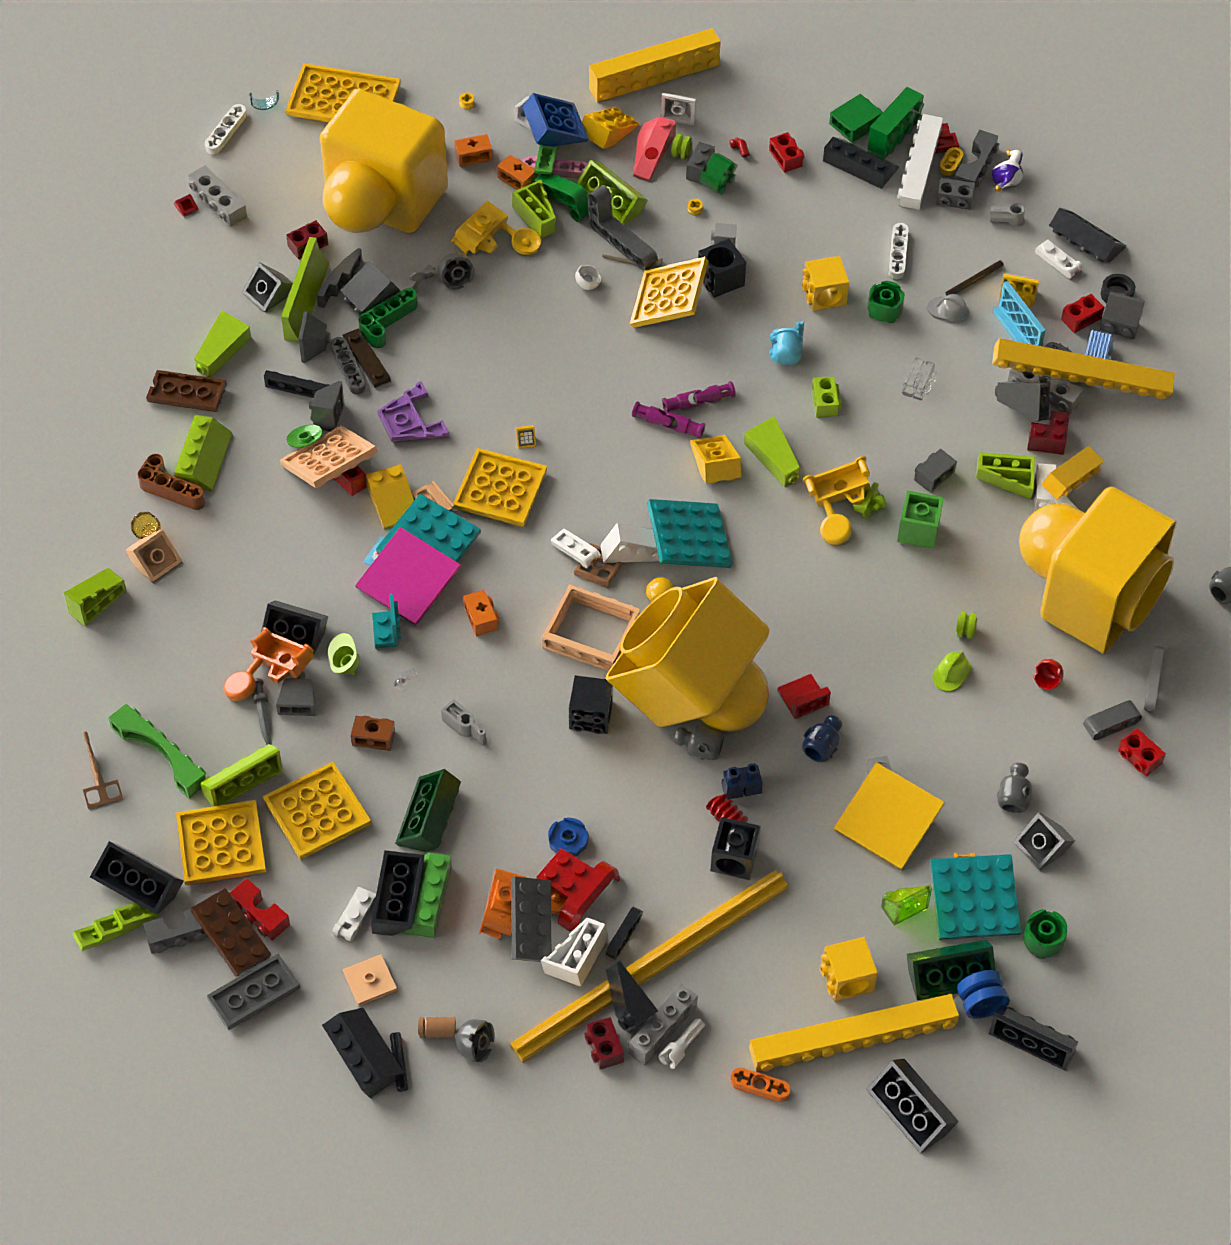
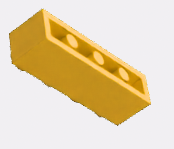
M1088 446L1050 472L1041 485L1056 500L1061 496L1066 497L1073 489L1076 490L1082 483H1086L1092 476H1096L1101 471L1100 466L1104 460Z

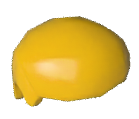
M657 577L646 586V596L652 602L667 590L674 588V585L667 578Z

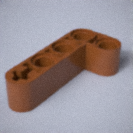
M155 453L147 457L137 473L139 485L143 491L193 510H200L205 506L204 492L200 486L166 474L164 460L160 454Z

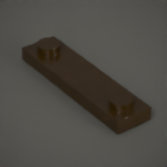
M359 328L342 335L374 388L391 381L389 374Z

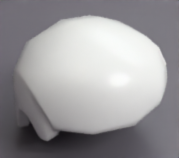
M581 265L576 271L575 279L581 288L593 290L599 286L602 276H600V272L594 266Z

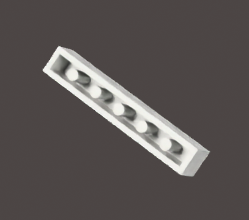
M923 114L922 120H918L916 130L919 131L918 134H914L912 144L915 145L914 148H910L909 152L911 160L906 162L905 171H907V174H903L901 181L903 189L899 188L898 191L899 206L920 210L942 130V117Z

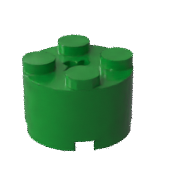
M715 153L706 164V172L702 171L700 182L717 193L723 194L726 184L733 182L736 176L734 172L738 164L719 153Z
M881 281V284H874L870 288L867 306L870 318L894 323L901 316L905 293L897 283Z
M1042 909L1032 913L1027 921L1023 935L1026 948L1039 959L1055 956L1064 946L1067 936V923L1055 911L1049 912Z

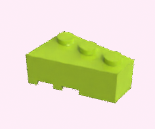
M542 180L512 192V208L532 230L539 234L541 239L555 233L556 217L547 199V193L544 191Z
M979 452L976 479L1031 499L1034 490L1035 456Z
M106 568L64 592L69 614L86 626L127 590L124 579L111 569Z

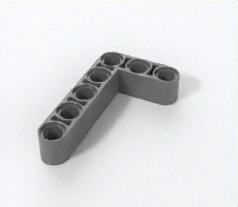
M602 185L588 194L589 224L596 233L642 270L658 261L657 253L648 244L612 216L611 193L606 186Z

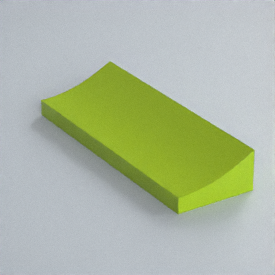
M309 237L281 316L284 340L299 342L304 312L312 314L317 300V293L321 288L329 262L318 247L317 239Z

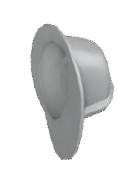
M956 294L936 297L930 300L927 306L928 312L932 316L952 322H963L969 317V309L964 299Z

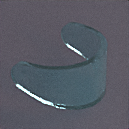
M278 90L275 91L273 96L265 99H254L250 92L249 99L251 105L257 110L273 108L279 100Z

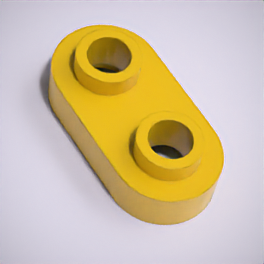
M952 147L947 150L940 162L939 171L941 174L951 176L956 173L963 161L964 155L960 148Z

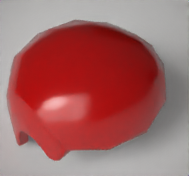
M1044 659L1035 667L1036 672L1033 678L1040 688L1052 690L1062 682L1064 670L1059 662L1053 659Z

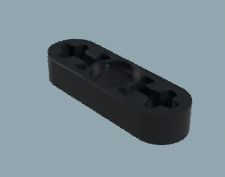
M634 906L630 909L606 950L607 956L615 960L618 958L640 922L643 914L642 910Z

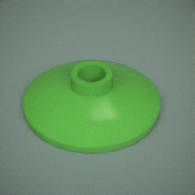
M303 425L292 430L286 440L291 447L303 448L316 443L322 437L323 432L317 425Z

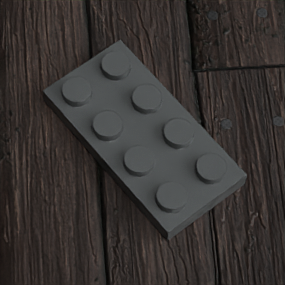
M516 876L511 878L512 960L541 962L545 956L548 957L552 953L551 880Z
M278 953L207 995V999L227 1029L230 1030L301 987Z

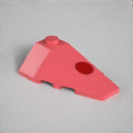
M660 116L644 123L637 137L633 177L650 181L675 137L676 121Z

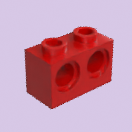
M788 132L770 138L769 151L784 173L803 166L804 152L802 149H799L796 140Z
M1092 294L1079 298L1078 301L1072 304H1067L1063 308L1061 320L1073 333H1076L1102 319L1104 306Z
M1138 728L1123 738L1118 748L1120 755L1131 762L1138 772H1142L1146 777L1163 764L1166 755L1161 748Z

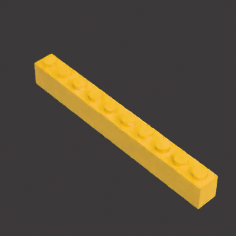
M999 338L994 346L992 365H997L1002 369L1012 368L1018 372L1027 371L1038 376L1048 375L1053 379L1063 378L1068 379L1070 382H1083L1089 386L1099 385L1105 389H1119L1124 393L1134 392L1140 396H1155V398L1161 400L1167 399L1173 393L1174 372Z
M952 994L751 1039L749 1050L755 1070L769 1071L777 1066L787 1067L799 1061L809 1062L816 1057H830L838 1052L848 1053L856 1048L872 1047L877 1043H891L899 1038L909 1039L916 1034H930L942 1028L945 1030L951 1029L957 1025L959 1014Z

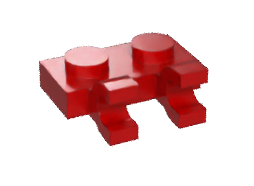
M948 123L942 124L935 153L947 152L952 147L959 148L956 133H950Z

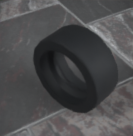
M1111 274L1103 280L1100 295L1106 304L1110 294L1108 288L1111 286L1123 287L1128 291L1125 296L1134 297L1136 286L1130 277L1124 274Z

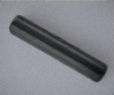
M395 1032L390 1034L392 1054L405 1075L396 1080L397 1091L403 1092L408 1090L401 1033Z

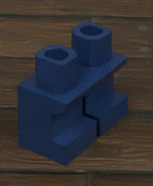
M756 763L748 764L747 767L742 768L730 767L728 770L723 771L724 779H722L721 785L724 794L728 795L727 800L743 797V792L745 797L762 794L763 781Z

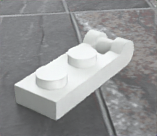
M1046 240L1035 250L1037 255L1068 279L1072 278L1076 272L1078 273L1083 270L1081 262L1072 259L1049 240Z
M566 529L561 530L551 539L553 546L580 562L585 568L591 565V561L597 560L601 556L596 548Z
M358 887L338 923L335 924L332 934L336 936L341 935L345 937V940L352 942L372 908L376 894Z

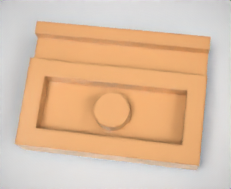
M434 481L412 492L414 500L419 494H422L449 511L455 510L453 503Z

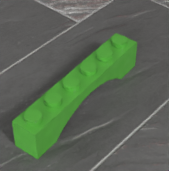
M125 704L108 717L111 729L122 739L145 743L164 755L173 769L175 785L184 795L190 798L201 789L200 783L206 779L204 769L201 766L197 767L187 754L183 755L174 742L170 743L162 731L154 729L153 724L148 719L144 720L136 708H131L128 704Z

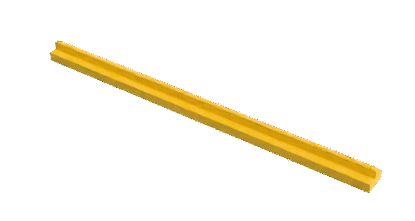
M774 870L626 967V969L638 985L643 984L787 889L788 884L783 879V874ZM608 980L511 1042L510 1047L521 1062L529 1059L611 1005L613 1001Z

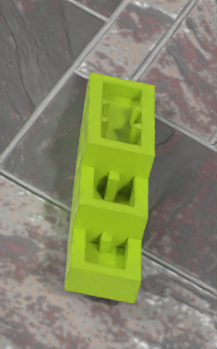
M137 903L114 909L112 915L94 920L91 926L75 930L73 937L82 952L118 938L142 926L143 923L153 920L160 913L154 914Z

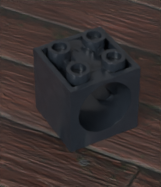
M730 239L698 251V258L706 257L708 260L703 283L707 292H710L714 298L745 286L747 262Z
M574 676L569 703V729L578 732L588 731L595 734H608L613 706V686L606 679Z
M721 817L712 848L710 871L750 880L759 847L761 826Z

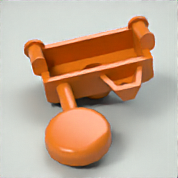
M263 627L262 632L253 640H250L254 647L251 651V655L255 659L246 671L236 672L226 680L224 684L225 694L232 701H241L248 698L256 688L253 674L260 665L271 668L268 676L276 683L281 682L287 676L298 678L313 659L314 650L307 644H304V646L273 634L270 630Z
M495 869L479 934L482 932L498 940L502 934L511 935V878L525 876ZM551 890V913L559 914L567 899Z

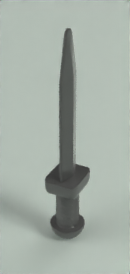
M256 678V694L253 696L254 704L257 705L261 733L266 745L270 744L271 737L266 705L268 698L263 693V680Z

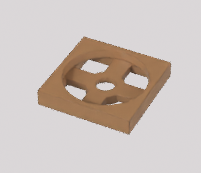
M590 543L591 546L599 551L601 556L597 560L591 561L592 570L590 573L584 571L583 566L579 562L574 570V575L608 588L623 562H617L615 566L603 563L601 547ZM601 562L603 566L597 567L596 563ZM603 570L610 573L606 578H601L597 575Z

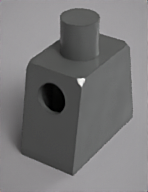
M304 672L298 678L284 679L276 702L278 715L315 716L312 680L305 679L306 674Z

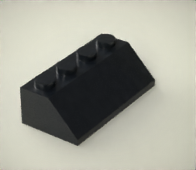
M832 137L824 147V162L880 189L886 185L899 169V165L842 138Z
M1059 207L1049 224L1053 228L1052 232L1059 236L1063 234L1067 237L1066 240L1073 245L1079 244L1082 251L1088 254L1090 252L1095 254L1094 258L1102 263L1104 261L1111 262L1127 246L1073 211Z
M110 841L90 875V878L154 914H159L175 899L184 880Z
M384 850L371 919L372 934L394 936L412 929L425 855Z
M1001 1005L993 1015L989 1035L1066 1071L1078 1045V1041L1072 1036L1061 1034L1051 1026L1043 1025L1036 1022L1030 1016L1017 1013L1011 1007Z
M363 1007L338 1013L322 1024V1027L359 1087L369 1098L405 1075Z
M905 1058L892 1060L866 1089L920 1153H923L944 1138L959 1122Z

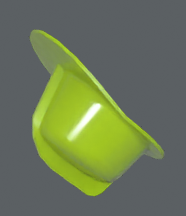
M342 633L332 639L328 647V657L332 671L355 675V670L360 664V657L356 651L352 636Z
M951 652L947 654L934 670L932 681L938 689L943 691L956 690L969 676L972 670L971 664L966 656H964V652Z

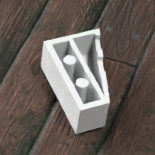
M617 523L600 545L603 563L660 561L652 529Z
M586 918L569 934V937L562 944L559 943L548 957L545 956L541 960L544 974L581 987L609 938L606 925Z

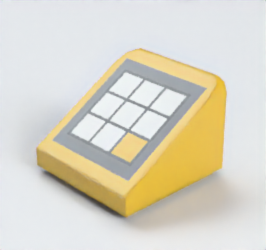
M534 425L516 427V440L519 449L536 446Z

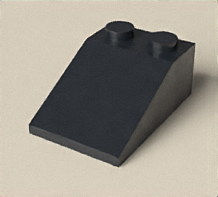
M620 960L606 970L618 1024L629 1033L642 1025L658 1010Z

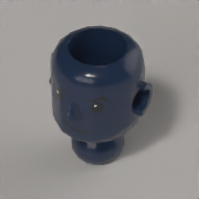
M834 715L827 716L824 723L816 724L805 732L802 750L807 757L816 762H824L832 758V755L838 750L836 748L839 744L838 731L842 728V721Z

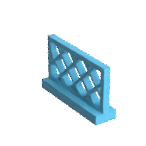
M1008 281L1004 282L1000 304L994 308L993 314L1014 341L1043 347L1046 330Z

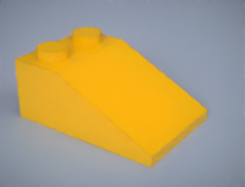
M726 435L690 440L700 475L705 483L714 484L718 481H733L736 478H741V457Z
M401 464L366 474L367 489L384 530L392 528L414 501Z

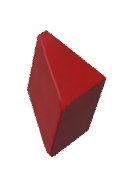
M191 194L174 202L175 207L183 217L199 209Z

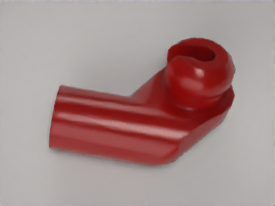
M738 137L730 140V147L732 149H739L743 158L750 155L745 140Z

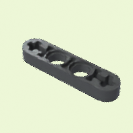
M342 337L334 338L331 341L332 353L349 390L353 394L363 393L365 391V380L347 341ZM342 357L350 358L348 361L340 360ZM348 370L356 371L354 374L351 375L346 373Z

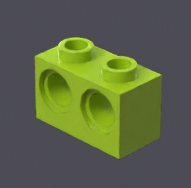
M834 376L815 377L812 380V395L816 417L838 416V409H841L842 404L841 398L837 396L839 394V384H835Z

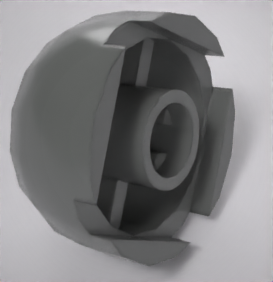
M451 253L444 256L440 261L438 274L441 281L448 288L461 289L464 287V284L472 280L474 266L465 255Z
M478 1019L465 1022L455 1035L458 1052L465 1059L473 1062H483L490 1055L492 1049L488 1048L490 1042H494L495 1039L493 1025L485 1020Z

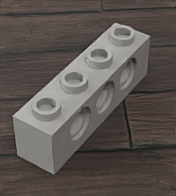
M206 165L188 175L190 189L196 192L200 199L206 202L210 209L219 215L221 221L226 222L231 227L247 217L246 205Z
M1015 369L1009 371L1008 381L1050 383V404L1069 414L1074 411L1082 399L1084 389L1063 378L1053 379L1048 375L1038 376L1032 372H1018Z
M681 984L658 1009V1012L629 1041L628 1053L643 1065H646L696 1009L698 995Z

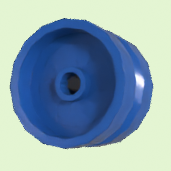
M985 970L966 977L958 984L957 991L960 999L964 1001L963 1007L969 1018L989 1017L994 1015L1001 1005L1005 1007L1009 1005L1010 998L1006 989L1003 988L1004 983L998 971Z

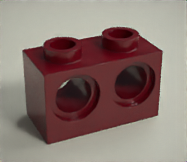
M317 220L286 234L287 245L298 259L302 258L309 237L317 239L319 249L328 245L327 232Z
M611 1017L588 1023L587 1032L584 1033L587 1045L591 1044L593 1049L591 1057L594 1063H598L599 1069L624 1063V1052ZM603 1033L604 1036L598 1037L595 1034ZM609 1051L611 1054L604 1055L602 1052Z

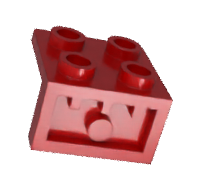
M812 674L777 688L778 693L794 719L826 707L830 703V690L828 687L820 689Z

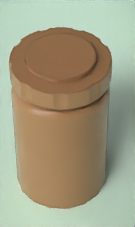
M420 1017L418 1021L419 1038H455L456 1017H426L425 1019Z

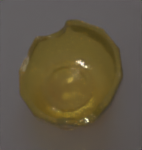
M148 511L139 512L131 521V531L138 539H143L161 530L158 518Z

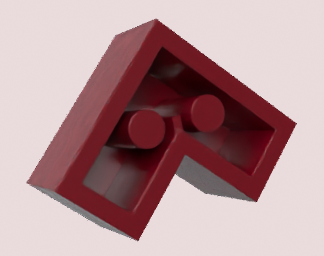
M1051 411L1048 424L1031 422L1027 450L1064 455L1069 413Z

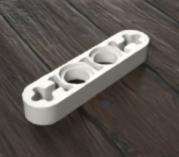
M236 104L230 108L205 141L207 153L214 155L222 150L246 118L245 106ZM228 122H234L233 125H226ZM219 133H225V134H226V135L223 136V137L217 136Z
M904 223L895 224L892 232L888 273L895 280L902 279L905 272L909 228ZM900 242L903 244V246L898 247L895 245V243ZM894 256H901L902 259L896 260ZM895 266H899L898 272H895Z

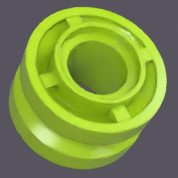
M678 133L673 140L672 157L677 158L680 155L681 159L686 160L692 149V137L686 136L683 138V134Z
M961 611V614L958 615L956 626L957 637L962 638L965 634L967 639H972L973 635H975L978 619L976 618V613L972 612L968 616L966 611Z

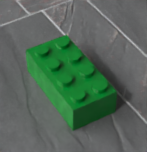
M906 87L870 126L867 151L884 159L889 154H892L895 147L903 142L904 137L912 132L918 120H922L923 115L921 113L924 107V95Z

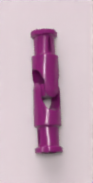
M729 381L728 384L709 386L703 391L693 390L677 394L673 398H662V406L665 412L677 409L685 410L702 405L705 402L720 401L721 398L729 396L735 397L736 391L733 382ZM694 393L693 400L696 404H691L688 400V396Z
M638 401L632 410V417L638 416L646 419L647 422L662 424L666 428L683 434L695 435L698 439L702 438L705 430V423L699 424L691 421L690 418L665 412L654 406L648 407L640 404ZM675 418L678 420V426L676 427L671 426Z

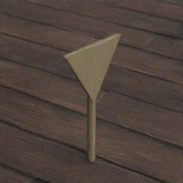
M606 254L602 255L603 258L635 265L631 260ZM663 258L658 259V261L644 270L659 268Z

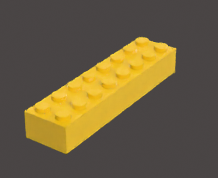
M713 28L591 64L589 65V89L596 102H601L719 66L721 41Z

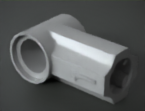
M1013 203L1010 207H990V222H1009L1013 226H1020L1024 222L1025 207L1021 203Z

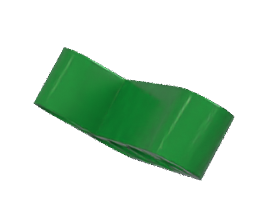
M553 173L551 175L539 174L531 180V184L542 180L547 196L566 204L570 216L576 222L589 215L588 192L583 186Z
M406 288L359 317V330L372 347H383L386 344L385 328L417 309L416 290Z

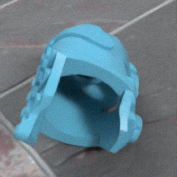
M804 321L796 322L795 328L779 330L775 328L773 330V333L770 334L773 348L769 351L770 359L773 362L775 361V363L782 365H795L798 363L802 356Z

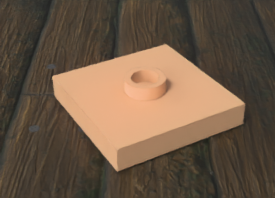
M381 954L343 969L344 976L358 1007L397 992V987Z

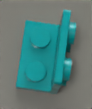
M389 594L391 611L372 613L375 649L398 647L397 639H401L398 601H394L393 594Z

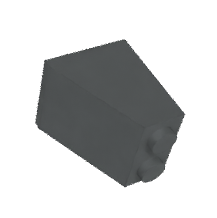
M369 260L340 291L345 295L343 299L350 306L354 304L356 306L354 310L361 316L401 290Z
M998 382V385L995 387V396L998 402L1034 421L1049 420L1050 383Z

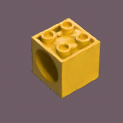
M835 256L806 261L805 269H803L804 281L801 282L802 290L806 291V301L808 305H811L812 311L846 306L849 280L841 257Z
M865 937L825 946L824 955H821L822 964L820 965L822 976H826L828 981L826 983L829 995H833L834 1001L874 992L878 972Z

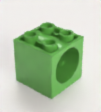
M907 490L897 542L934 549L944 497Z

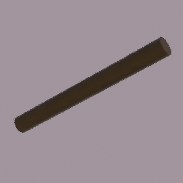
M999 260L945 292L946 296L957 294L1004 266L1003 262Z

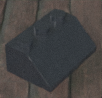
M275 600L267 604L262 628L265 627L271 633L300 645H309L314 650V655L325 634L328 616Z

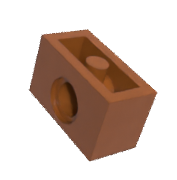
M356 715L351 731L352 746L391 751L395 734L394 721L386 718L378 719L366 715Z

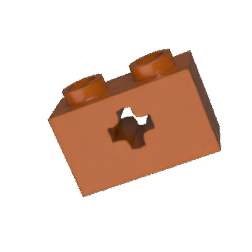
M488 134L454 140L455 155L459 167L493 160L492 146Z
M511 154L497 166V178L516 190L530 185L531 180L537 176L532 166H528Z
M485 589L464 595L463 607L475 636L496 631L497 622L500 621L497 611H493L492 598L487 596Z

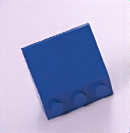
M532 93L524 104L523 110L537 144L555 147L587 142L589 140L573 102Z

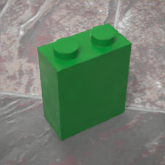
M858 94L830 112L829 124L853 143L869 133L870 126L883 112L871 103L868 98Z

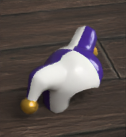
M1007 150L1006 156L1011 158L993 168L992 177L997 185L995 186L996 192H1001L1003 188L1016 186L1021 182L1023 178V169L1020 166L1023 157L1022 151Z

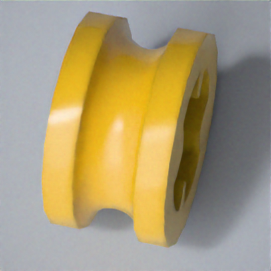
M466 92L460 95L461 108L471 109L474 107L473 94Z
M700 199L688 201V212L691 215L702 213L703 203Z

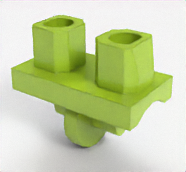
M873 482L871 488L864 492L865 499L861 504H853L854 511L862 513L863 519L868 520L873 510H882L886 507L887 503L884 500V495L880 494L877 489L879 483Z

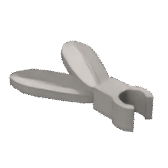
M427 265L421 272L412 273L410 280L413 283L409 288L416 290L423 279L427 280L434 275L432 270H435V267Z

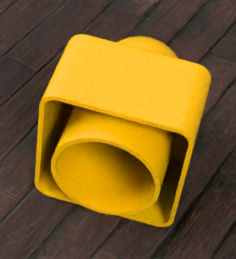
M355 89L320 134L325 177L323 189L324 209L331 221L345 231L352 233L369 232L383 223L405 233H414L448 188L445 129L443 124L432 116L362 89Z
M1116 487L1106 488L1086 513L1066 504H1050L1033 512L1021 529L1019 546L1027 566L1047 580L1040 611L1042 619L1100 653L1106 654L1125 629L1132 632L1142 624L1161 596L1174 566V558L1168 554L1177 521Z
M717 577L683 588L674 587L652 601L635 619L622 639L620 645L622 653L607 673L605 679L658 727H667L701 719L708 726L720 731H740L754 724L762 716L768 703L769 687L762 669L753 659L767 640L769 627Z

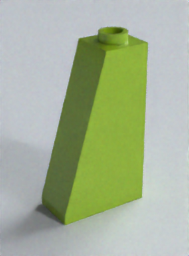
M222 310L194 358L197 372L211 378L252 338L250 326Z
M775 416L745 432V446L784 487L797 481L800 466Z

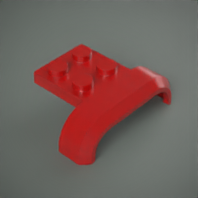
M562 848L537 875V879L551 880V890L567 899L559 913L558 924L570 932L579 925L584 913L614 879L616 881L620 880L618 869L609 863L602 861L593 868Z

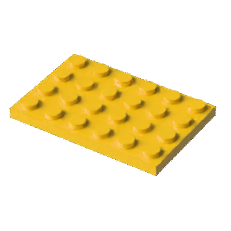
M303 63L285 110L286 116L330 122L355 89H362L395 102L401 85V79Z

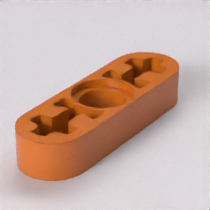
M736 1068L731 1073L730 1083L738 1090L777 1102H784L790 1096V1086L786 1081L745 1068ZM739 1075L743 1076L741 1082L737 1081ZM749 1078H752L751 1086L748 1085ZM761 1080L766 1083V1087L764 1089H757L754 1083ZM770 1084H772L771 1092H768ZM783 1088L784 1092L781 1095L777 1094L778 1090Z

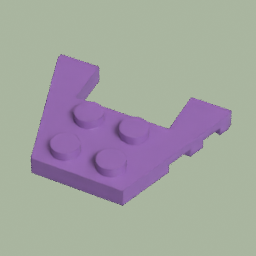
M422 381L416 383V387L406 390L399 399L392 400L377 411L378 417L391 442L449 437V431L443 420L424 426L413 405V402L428 397V392Z

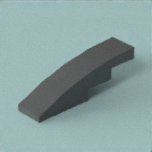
M358 248L347 256L324 281L317 293L318 307L325 308L330 296L338 297L343 284L346 285L356 275L363 261L362 249Z

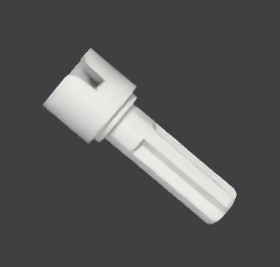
M700 1018L694 1019L675 1042H669L659 1053L658 1057L663 1065H667L672 1061L670 1068L674 1069L685 1057L684 1050L705 1027V1023Z

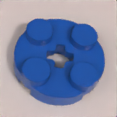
M570 817L564 818V820L559 822L557 820L548 831L549 847L556 853L562 848L577 857L588 844V831L585 825L580 820ZM571 834V838L573 839L565 840L563 836Z

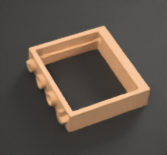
M569 584L542 636V648L609 671L621 655L620 645L629 627L640 615V609ZM572 601L630 621L613 655L555 635Z

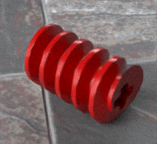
M727 794L714 797L706 805V809L710 810V813L715 816L717 821H720L721 817L741 822L748 821L747 816L742 817L743 812L741 810L737 811V805L732 806L733 800H727Z

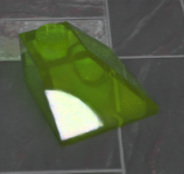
M928 885L899 888L894 892L889 891L882 897L881 908L895 926L928 909L932 887Z

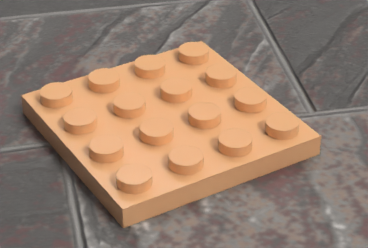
M340 425L323 435L316 443L298 449L281 459L280 462L284 468L317 488L324 486L329 480L339 477L341 473L348 469L355 468L360 462L370 459L378 451L375 445Z

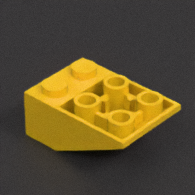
M617 107L585 114L582 120L588 139L602 149L615 146L639 126V123L632 116L624 114Z

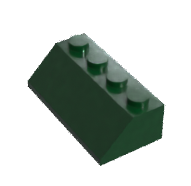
M446 769L420 776L395 844L422 852L438 849L442 842L441 838L444 830L447 827L449 815L453 810L455 798L459 793L461 781Z
M987 940L907 954L908 971L916 1000L958 993V984L966 977L985 970L996 971L993 946Z

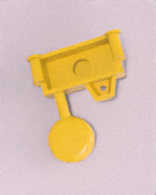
M486 201L457 229L451 243L458 246L465 255L469 251L475 254L478 250L491 253L498 247L492 237L502 228L512 236L511 244L513 249L521 255L528 256L533 255L539 250L541 238L536 231L530 228L513 229L507 224L508 215L491 202Z
M860 456L854 462L818 475H808L803 478L810 496H814L818 507L824 506L828 517L822 522L820 532L822 538L828 544L840 545L851 537L852 525L850 521L843 515L834 514L831 504L846 498L854 505H859L863 502L864 492L871 488L867 478L870 476V472L866 464V456Z

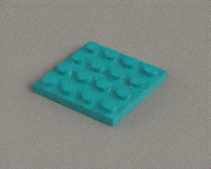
M419 494L378 545L376 552L380 554L401 527L458 563L479 536L481 529L424 495Z
M658 499L648 500L647 507L660 564L730 568L732 566V558L718 504Z
M1012 854L930 860L939 940L1021 934Z

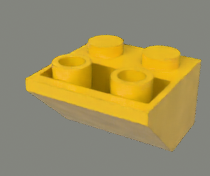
M1004 273L999 300L1003 283L1008 281L1027 306L1034 307L1039 279Z

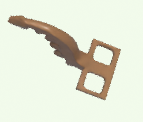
M86 731L83 732L96 785L83 789L88 809L123 799L118 779L104 782L89 742L88 733ZM116 784L119 796L109 798L106 787ZM97 790L100 801L93 804L88 803L86 793Z

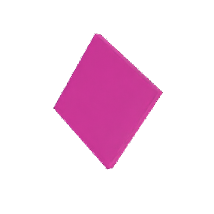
M400 527L356 583L355 587L390 610L389 594H393L394 601H398L399 616L417 626L459 571L461 565Z

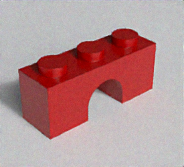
M248 878L229 893L250 924H254L263 937L267 936L273 941L290 926L289 915L277 904L274 903L271 907L264 910L256 908L263 900L261 890Z

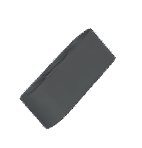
M1128 700L1089 716L1084 720L1083 725L1093 740H1099L1137 724L1142 719V715L1134 703Z

